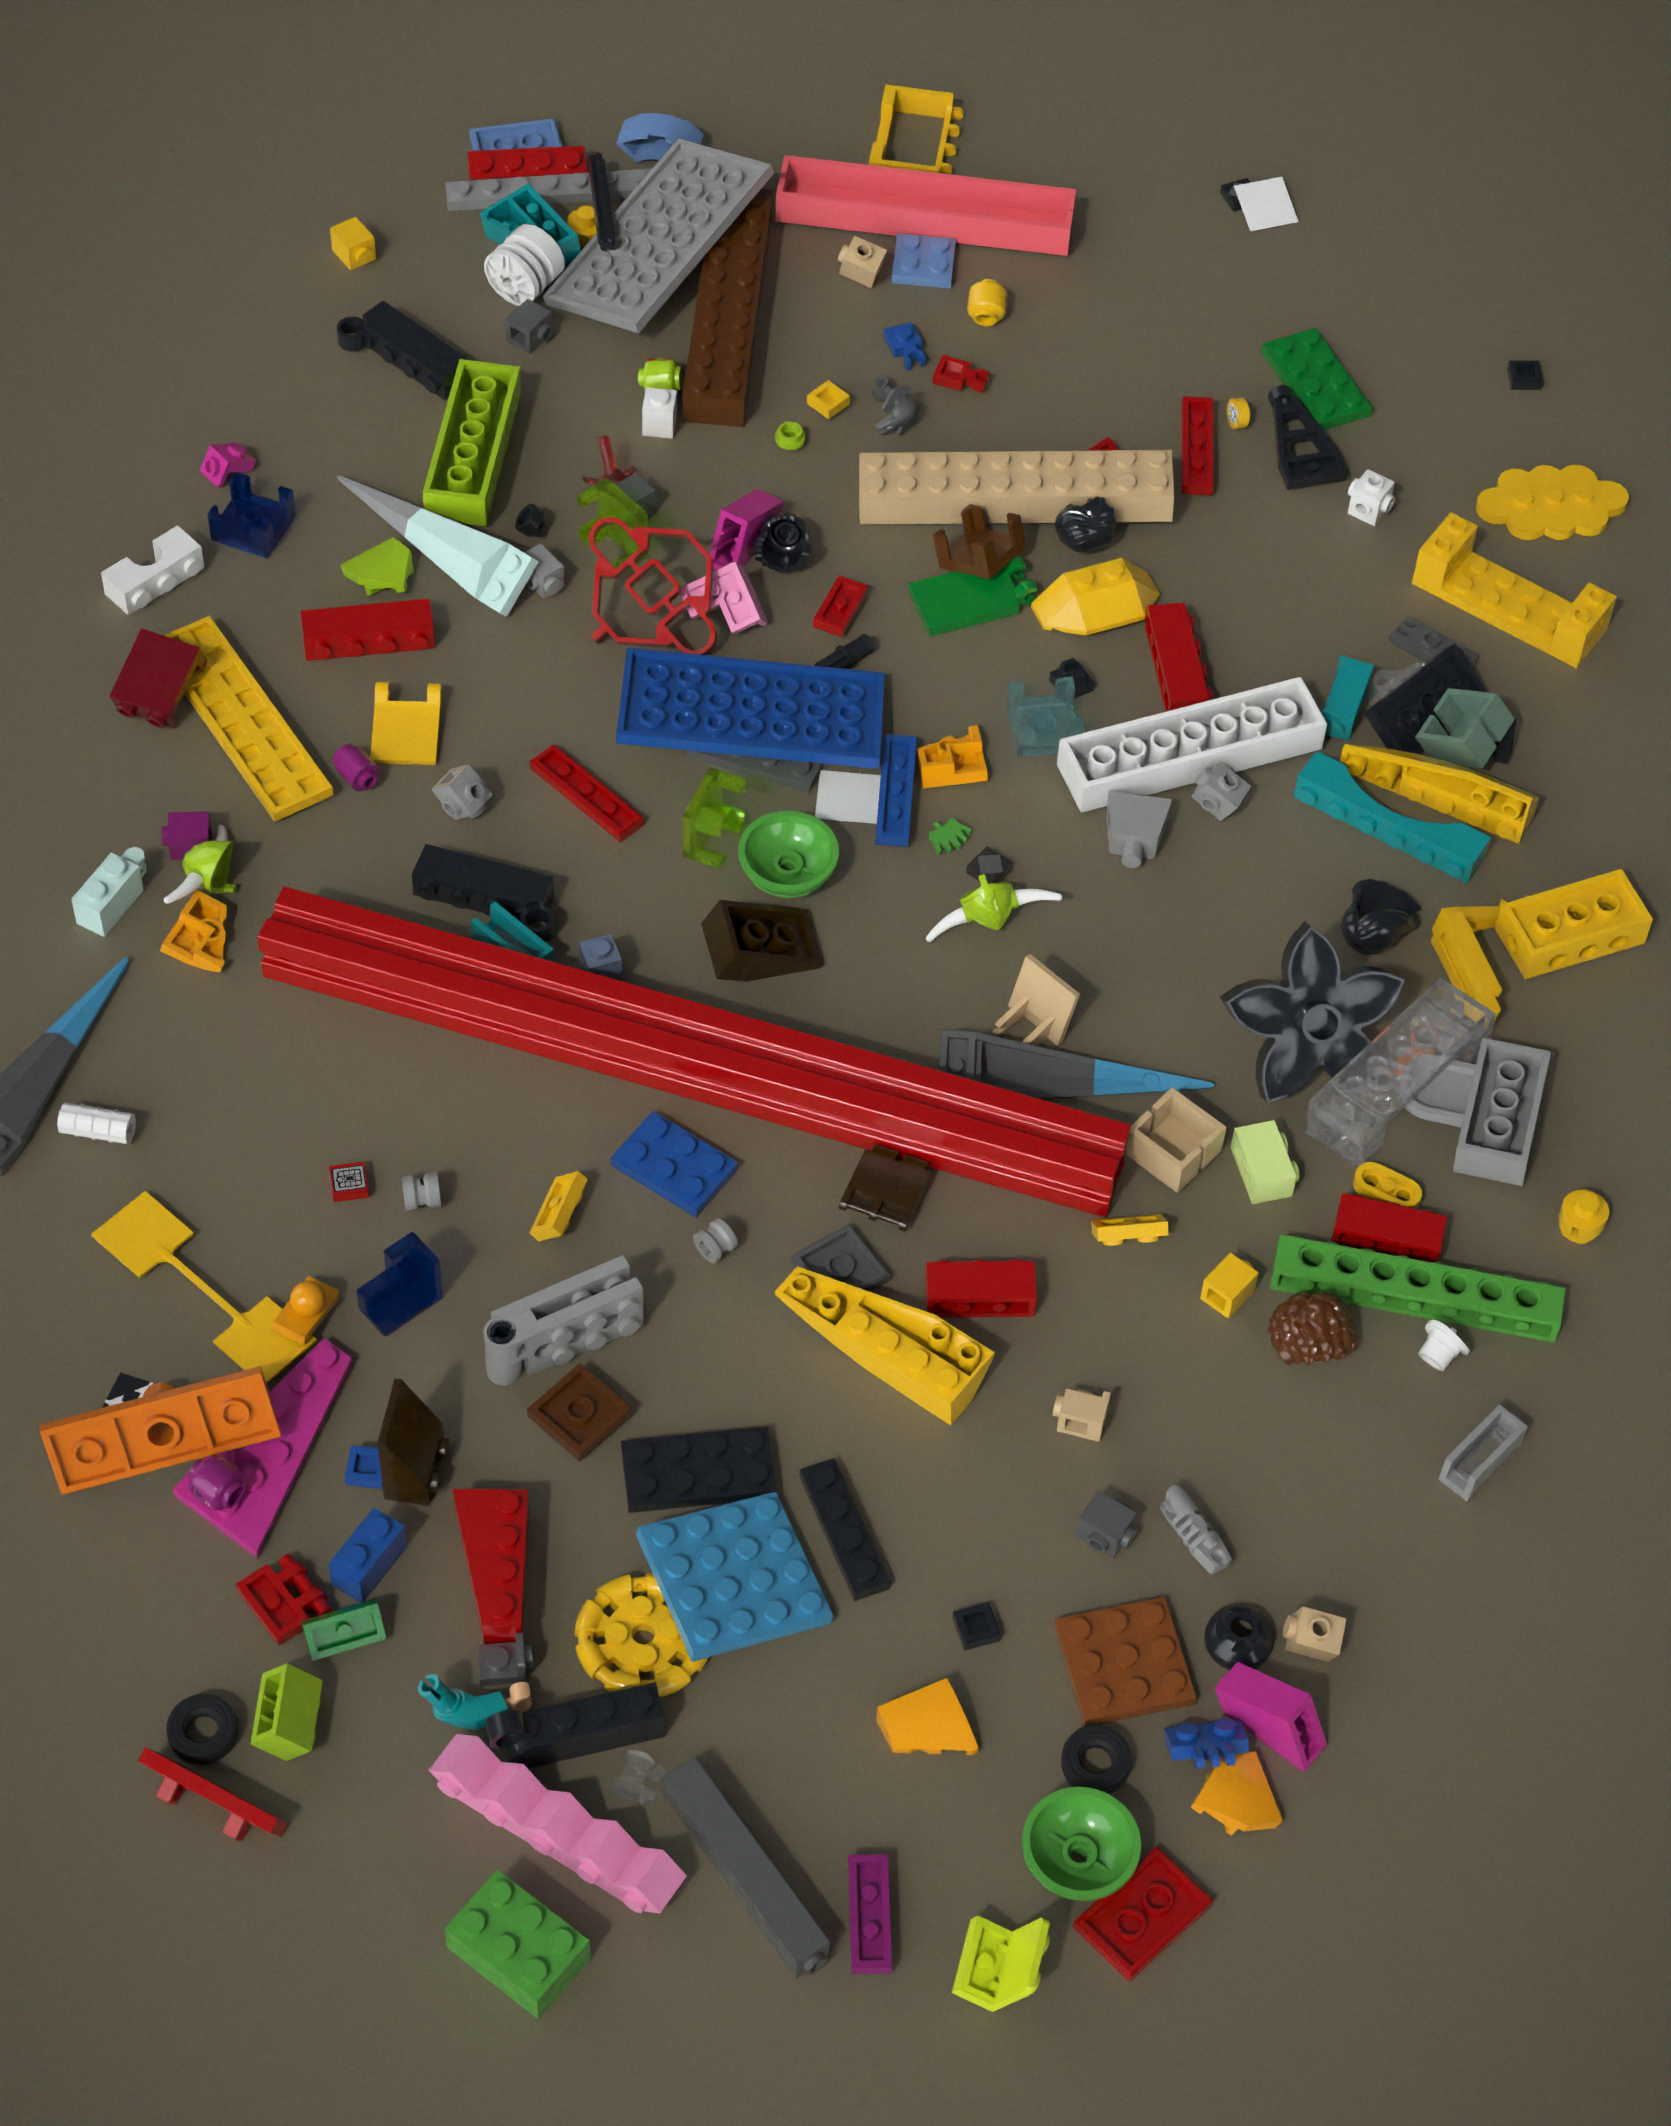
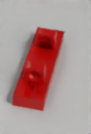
M145 1747L138 1759V1762L165 1777L156 1794V1797L168 1804L176 1805L184 1790L187 1789L231 1813L222 1833L234 1840L242 1841L251 1825L259 1827L270 1834L282 1837L289 1824L157 1751Z

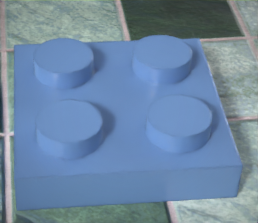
M897 233L892 283L951 289L956 239Z

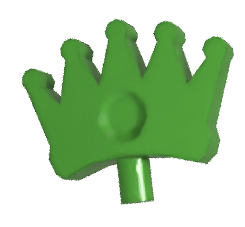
M950 818L943 826L936 821L933 826L937 830L930 831L928 839L932 843L936 854H941V848L946 850L947 853H951V846L960 850L961 843L959 841H962L964 844L967 842V836L963 833L969 836L971 828L957 822L954 818Z

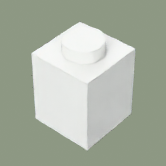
M646 387L642 407V436L673 439L677 418V390Z

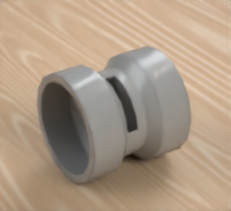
M437 1172L426 1173L423 1178H416L413 1175L401 1176L405 1211L417 1210L419 1206L425 1204L429 1208L441 1207Z

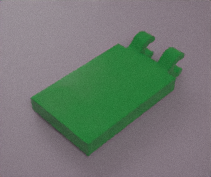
M1015 557L991 579L953 571L908 583V593L929 637L1019 614V606L1031 605L1036 599L1033 592L1037 591V587L1033 579L1025 580L1022 570L1026 569V565L1022 557ZM1021 582L1017 587H1015L1014 583Z

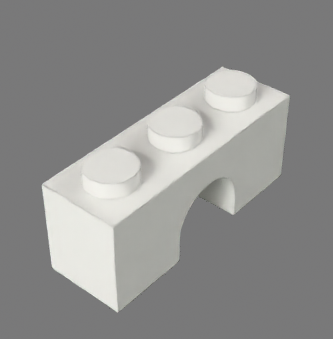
M178 525L152 541L156 563L140 566L133 563L128 557H125L101 572L105 595L128 616L204 569L201 545Z

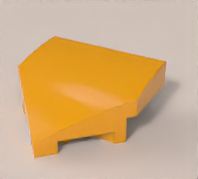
M1256 1751L1235 1754L1236 1763L1232 1766H1227L1224 1759L1221 1758L1220 1767H1213L1207 1773L1206 1780L1199 1794L1194 1799L1191 1808L1199 1814L1205 1811L1224 1824L1226 1832L1231 1836L1238 1829L1244 1832L1276 1828L1283 1820Z

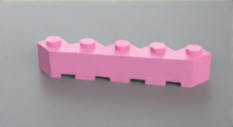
M456 1734L429 1769L432 1775L439 1781L437 1786L444 1794L451 1798H456L473 1808L494 1825L502 1826L529 1843L539 1853L552 1857L576 1872L586 1882L597 1885L623 1901L627 1907L637 1913L645 1911L660 1914L687 1877L664 1850L640 1847L617 1821L594 1819L570 1792L547 1790L524 1764L501 1762L478 1736Z

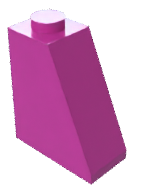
M756 489L722 508L709 554L714 560L713 568L718 570L733 562H737L745 567L754 556L756 549L753 545L760 534L764 521L770 515L779 514L782 511L784 501L760 489Z
M1239 1662L1220 1679L1215 1687L1222 1711L1232 1720H1240L1245 1730L1298 1769L1305 1772L1327 1746L1311 1694Z

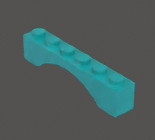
M1318 751L1314 753L1297 776L1293 797L1359 829L1365 834H1369L1387 843L1395 849H1399L1417 858L1423 863H1427L1447 873L1453 878L1468 884L1486 859L1492 837L1464 823L1424 822L1395 813L1367 795L1351 777L1346 765Z

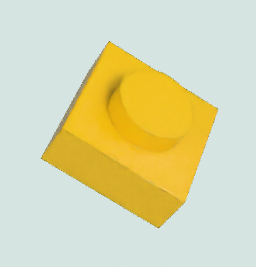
M827 380L807 395V404L829 420L850 405V395Z

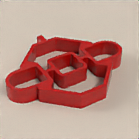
M604 517L595 522L589 532L590 547L599 558L595 565L592 615L599 621L601 626L590 636L597 643L610 634L619 645L671 648L675 644L682 653L709 654L716 645L717 631L714 624L707 617L711 609L714 560L688 530L635 527L631 530L622 520L616 517ZM608 525H617L623 528L639 546V549L617 568L610 564L596 545L599 531ZM651 536L688 538L707 560L704 596H688L677 607L672 606L671 602L680 594L681 587L662 564L656 559H650L642 567L636 565V562L649 551ZM657 567L674 588L652 608H649L632 587L650 570ZM629 568H633L635 573L626 580L625 587L641 607L651 616L657 615L665 607L670 610V613L657 623L655 639L618 637L601 618V590L604 578L618 579ZM690 606L710 628L709 642L699 650L685 648L667 629V626Z

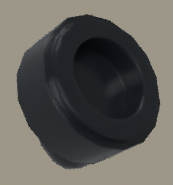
M534 504L525 506L517 516L515 522L516 530L525 536L533 534L536 537H543L547 531L546 522L543 518L544 511Z

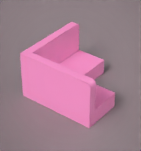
M733 562L713 572L710 612L721 607L729 628L734 635L756 624L762 627L769 624L743 566ZM705 576L681 587L680 594L683 601L688 596H704ZM691 606L687 608L692 619L700 617Z

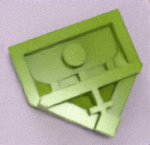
M394 537L341 564L343 575L358 585H364L367 596L373 595L385 588H391L396 593L406 592L408 587L406 580L415 571L411 560V551Z

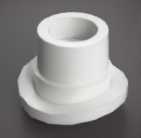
M1437 1320L1428 1321L1425 1326V1330L1429 1334L1427 1336L1428 1339L1418 1352V1355L1426 1363L1437 1370L1444 1371L1459 1353L1469 1354L1470 1349L1456 1335V1329L1453 1327L1449 1328Z

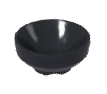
M1234 1604L1222 1607L1213 1614L1205 1629L1204 1642L1210 1657L1220 1666L1231 1670L1239 1662L1256 1669L1270 1657L1273 1649L1274 1634L1269 1620L1263 1613L1248 1605ZM1243 1620L1251 1625L1253 1632L1249 1636L1240 1637L1232 1632L1230 1625L1234 1621Z

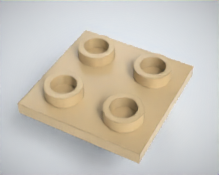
M1029 954L1024 959L1008 1004L1010 1009L995 1023V1026L998 1028L994 1029L992 1033L997 1037H1001L1012 1025L1026 1017L1037 1028L1021 1043L1038 1046L1048 1038L1056 1046H1059L1065 1037L1080 993Z

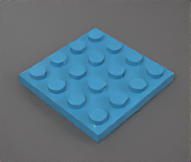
M776 1492L639 1526L637 1529L636 1537L692 1662L826 1626L832 1622L834 1617Z

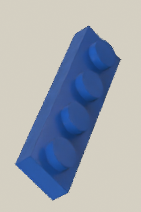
M884 734L875 845L908 847L917 741L915 736Z

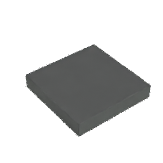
M850 1224L790 1256V1264L794 1269L798 1266L869 1292L890 1280L888 1271Z

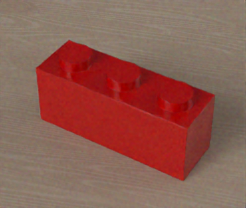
M1342 1193L1331 1242L1356 1249H1371L1377 1253L1393 1256L1404 1255L1411 1259L1425 1262H1438L1447 1216L1436 1214L1430 1210L1404 1207L1394 1202L1386 1203L1372 1200L1358 1194Z
M977 1259L971 1262H951L949 1260L926 1262L924 1278L926 1312L935 1314L940 1318L1034 1317L1037 1300L1034 1261H1022L1020 1259L986 1261Z

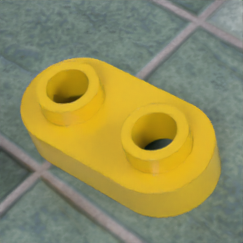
M1375 1162L1363 1163L1355 1171L1353 1187L1359 1195L1381 1202L1398 1203L1408 1208L1417 1209L1419 1207L1422 1190L1414 1180ZM1367 1183H1373L1375 1186H1370ZM1397 1198H1404L1407 1201H1402Z

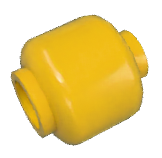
M984 279L972 285L968 295L967 312L974 322L981 326H992L1003 319L1007 305L1006 289L993 279Z

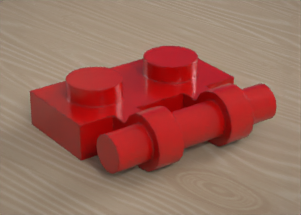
M290 1553L283 1555L279 1559L278 1563L283 1568L279 1573L275 1574L267 1563L235 1584L239 1595L278 1646L303 1631L301 1621L310 1619L305 1613L308 1610H315L319 1616L333 1611V1608L326 1601L328 1598L327 1594L320 1586L313 1584L308 1577L309 1571L302 1562H296ZM296 1585L302 1595L294 1599L287 1587Z

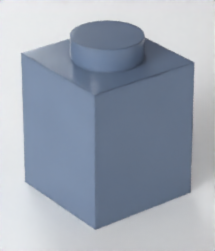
M612 934L579 942L581 970L622 981V959Z

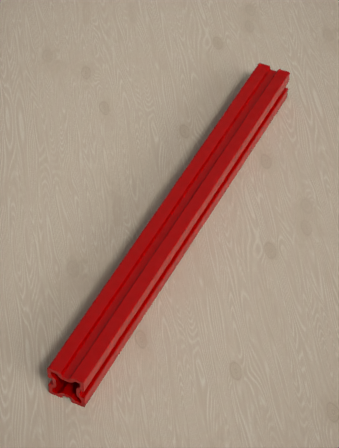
M283 886L275 901V909L271 918L266 919L257 937L259 951L264 952L261 966L263 977L870 1151L873 1150L875 1144H879L899 1151L898 1159H903L904 1155L908 1154L928 1161L927 1166L933 1169L1106 1218L1108 1215L1114 1191L1125 1164L1126 1147L1130 1136L1131 1124Z

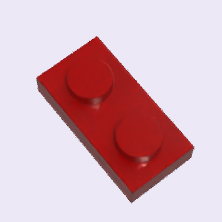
M839 575L814 616L813 627L843 637L868 594V585Z

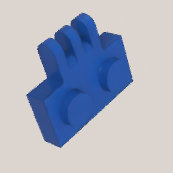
M1219 1719L1214 1723H1181L1176 1727L1164 1728V1742L1172 1761L1192 1759L1196 1769L1205 1768V1760L1209 1761L1211 1768L1220 1767L1221 1758L1224 1759L1227 1766H1232L1236 1763L1235 1754L1249 1753V1739L1240 1720Z

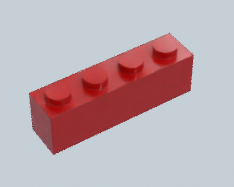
M429 598L300 611L306 661L435 648Z
M1185 602L1147 605L1144 628L1165 712L1213 700L1211 687H1206L1205 684L1207 680L1205 663H1200L1199 660L1201 655L1199 639H1194L1193 636L1195 629L1193 615H1188Z

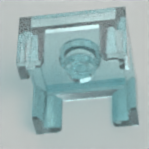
M1073 677L1057 678L1054 695L1023 698L1025 686L1023 681L1008 682L1006 711L1017 757L1057 754L1060 739L1084 732L1082 715L1075 716L1073 707L1075 695Z

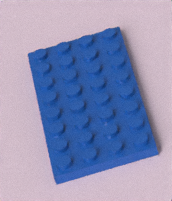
M627 647L616 743L879 769L885 673Z

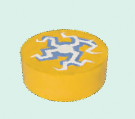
M1242 397L1232 398L1227 404V419L1232 429L1246 428L1250 421L1249 405Z

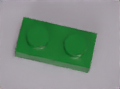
M376 1599L301 1621L312 1661L387 1639Z

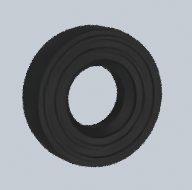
M211 1694L193 1695L179 1702L171 1711L166 1726L167 1738L171 1749L182 1760L196 1765L214 1763L225 1757L236 1742L238 1735L236 1715L231 1706L218 1696ZM198 1717H209L218 1725L216 1734L204 1742L194 1741L187 1734L189 1724Z
M1090 1725L1076 1730L1065 1742L1061 1755L1063 1774L1072 1787L1093 1788L1107 1794L1116 1791L1124 1784L1128 1778L1132 1763L1131 1752L1125 1739L1115 1730L1101 1725ZM1090 1748H1100L1110 1756L1111 1766L1102 1773L1090 1772L1081 1762L1082 1754Z

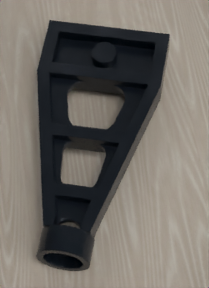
M1279 385L1273 388L1268 394V400L1273 409L1277 465L1286 489L1290 490L1346 480L1347 470L1338 449L1298 398L1293 395L1291 388L1287 385ZM1299 419L1304 429L1286 431L1284 421ZM1311 441L1319 453L1293 456L1291 443Z

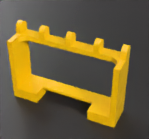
M885 84L881 103L880 125L876 142H873L869 165L952 174V165L943 163L944 156L952 157L956 154L957 147L954 144L947 143L948 136H959L961 129L958 125L951 124V119L960 120L964 114L962 108L953 107L954 93ZM895 112L945 118L935 166L885 160Z

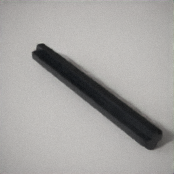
M596 152L595 155L590 154L587 161L597 240L601 250L606 252L608 249H614L616 242L605 160L602 158L601 153Z

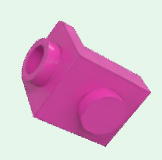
M239 443L210 444L200 471L216 487H223L229 472H252L256 460Z

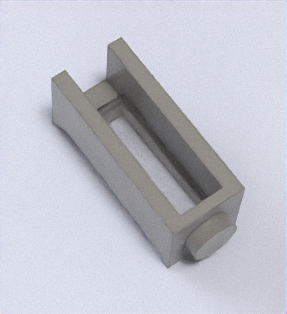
M1498 1405L1446 1457L1438 1480L1468 1502L1476 1489L1521 1446L1529 1426L1523 1423L1515 1413L1509 1412L1501 1405Z

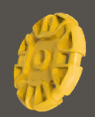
M646 1572V1576L631 1577V1574H626L604 1583L596 1590L597 1595L592 1600L587 1599L578 1614L574 1635L578 1638V1645L575 1647L577 1657L592 1680L598 1679L605 1685L604 1689L609 1692L656 1682L660 1698L665 1697L688 1685L691 1682L690 1677L696 1671L700 1672L708 1659L691 1661L653 1573ZM647 1592V1597L637 1596L633 1599L632 1593ZM608 1605L615 1610L611 1617H608L603 1612ZM639 1631H648L654 1636V1639L648 1644H639L634 1641L633 1636ZM605 1637L606 1644L597 1645L594 1642V1638ZM676 1658L683 1661L680 1666L672 1665ZM614 1663L620 1670L613 1672L609 1669V1666ZM654 1671L653 1680L640 1681L639 1672Z

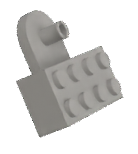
M1482 1037L1476 1064L1442 1057H1424L1410 1063L1400 1077L1399 1097L1403 1106L1418 1118L1461 1127L1453 1172L1523 1186L1551 1051Z

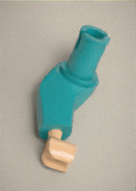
M436 1674L425 1676L433 1685L432 1687H429L422 1679L418 1684V1693L433 1705L435 1718L443 1723L459 1728L480 1730L486 1728V1720L498 1712L510 1709L527 1712L532 1706L530 1685L527 1682L513 1684L509 1689L510 1698L506 1699L503 1698L500 1691L474 1697L459 1689H449Z

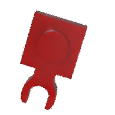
M942 354L933 374L932 384L962 391L965 385L974 391L984 392L985 382L988 383L989 372L984 369L973 370L971 369V362Z

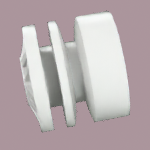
M528 224L517 227L505 239L504 243L498 245L495 251L487 256L484 262V272L493 289L503 299L518 306L527 299L534 301L544 291L545 287L550 286L562 274L565 268L564 256L555 240L544 230Z

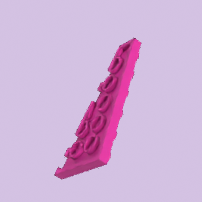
M324 1338L269 1392L281 1428V1437L218 1453V1455H222L239 1467L244 1473L246 1490L241 1500L230 1509L224 1508L219 1511L211 1510L190 1493L189 1481L191 1478L188 1474L173 1488L174 1496L258 1558L263 1549V1542L277 1520V1513L284 1499L288 1498L311 1451V1444L317 1432L320 1433L325 1423V1416L332 1402L336 1400L353 1366L352 1357Z

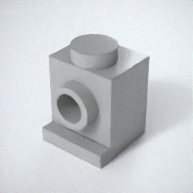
M542 544L524 552L539 561L526 583L529 589L535 590L545 599L548 596L555 595L564 588V566Z

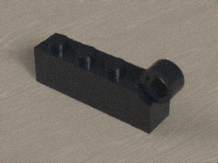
M381 301L363 314V319L359 317H346L339 321L337 324L338 344L342 349L359 351L364 347L370 348L387 363L393 364L402 370L407 377L415 379L425 386L430 393H435L445 401L449 398L459 359L470 360L385 301Z
M425 844L412 872L413 895L420 896L425 900H435L451 904L456 908H466L481 912L487 916H490V905L493 902H497L543 941L548 942L554 936V914L549 909L554 899V881L552 876ZM535 921L546 923L545 926L540 928L529 926L530 923Z
M656 1682L527 1712L505 1710L490 1716L485 1722L491 1748L495 1750H508L511 1763L524 1764L528 1769L665 1737V1715Z

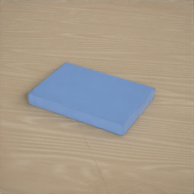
M555 118L469 129V138L473 151L562 147Z

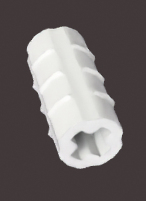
M64 1102L59 1111L57 1126L59 1133L74 1135L77 1138L80 1136L92 1138L94 1141L98 1139L109 1141L111 1144L116 1142L129 1145L135 1133L136 1119L135 1114L122 1112L118 1109L110 1110L104 1109L101 1106L92 1107L86 1106L83 1103Z

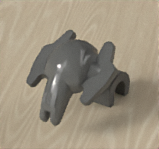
M878 376L874 379L878 388L872 389L871 392L877 401L885 400L882 411L887 412L889 410V415L876 424L875 428L878 429L879 434H884L899 426L897 435L901 436L915 423L921 404L919 402L915 403L914 399L907 394L910 390L909 385L906 384L898 389L893 387L887 376Z

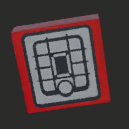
M364 1162L329 1166L333 1202L369 1198Z

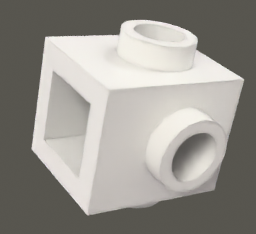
M1367 469L1361 478H1355L1349 487L1348 495L1351 498L1347 514L1375 527L1382 516L1388 513L1394 504L1395 496L1392 493L1395 482Z

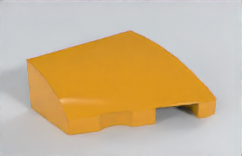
M978 725L968 727V735L956 739L949 735L937 743L927 744L917 749L923 789L988 781Z
M196 890L181 911L177 923L163 941L160 952L194 967L220 973L225 964L223 951L226 936L224 923L227 905Z
M947 1678L877 1707L876 1721L893 1753H911L916 1750H922L928 1754H941V1750L966 1751V1755L978 1753L979 1748L971 1727Z

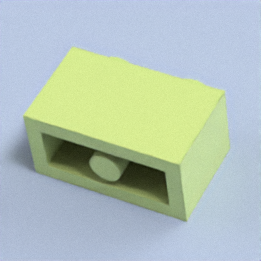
M1275 1120L1234 1128L1231 1150L1252 1205L1292 1197L1295 1183L1299 1181V1170L1296 1162L1290 1161L1287 1153V1138L1283 1132H1279Z

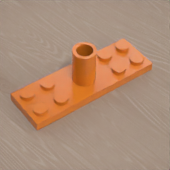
M261 1366L175 1388L173 1385L165 1382L155 1383L145 1390L141 1398L40 1424L39 1431L62 1495L281 1437V1428Z

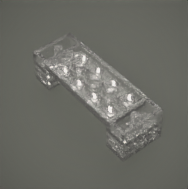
M1440 977L1309 1100L1305 1133L1356 1169L1363 1163L1370 1162L1382 1151L1386 1125L1455 1059L1471 1064L1477 1060L1482 1037L1488 1039L1492 1037L1496 1014Z

